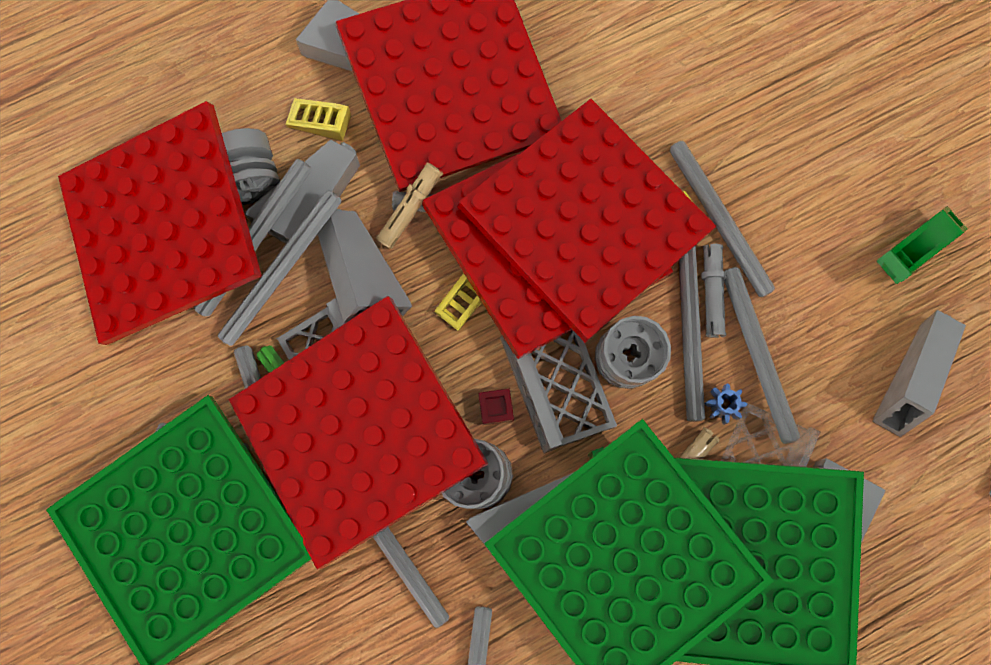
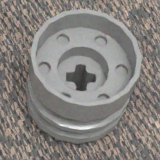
M251 128L234 129L222 133L241 204H251L259 201L280 183L274 161H271L273 154L266 133Z
M630 316L619 320L601 336L595 350V362L599 373L608 383L625 389H633L656 379L665 371L671 357V344L667 333L657 322L642 316ZM628 349L631 350V355L635 357L630 362L627 361V355L623 354Z
M474 439L488 462L487 466L480 469L485 474L484 478H479L477 484V479L472 478L471 475L443 492L442 495L454 506L466 509L489 508L502 501L509 492L513 479L512 466L505 452L497 446L483 440Z

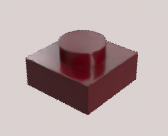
M510 388L478 393L483 426L514 421Z

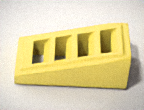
M294 98L285 125L289 128L343 141L351 112L349 106ZM299 109H305L302 120H296ZM311 111L315 112L313 121L308 122ZM321 114H325L323 123H319ZM332 116L336 117L334 125L330 124Z
M464 273L434 311L457 331L461 329L482 303L478 295L473 299L462 290L466 285L475 292ZM457 295L470 304L467 309L454 300ZM449 304L462 314L459 319L446 309Z

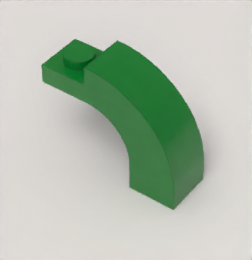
M946 206L879 258L877 263L898 284L911 276L920 266L961 236L968 228Z

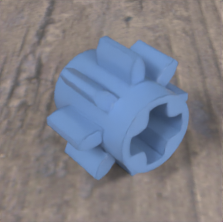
M727 383L723 386L722 392L717 388H713L710 391L714 398L705 402V405L711 407L713 412L710 415L711 419L716 416L722 418V424L725 425L729 423L730 415L735 420L742 418L738 410L746 407L747 403L741 400V389L736 392L730 390V385ZM725 399L730 401L727 409L721 406Z

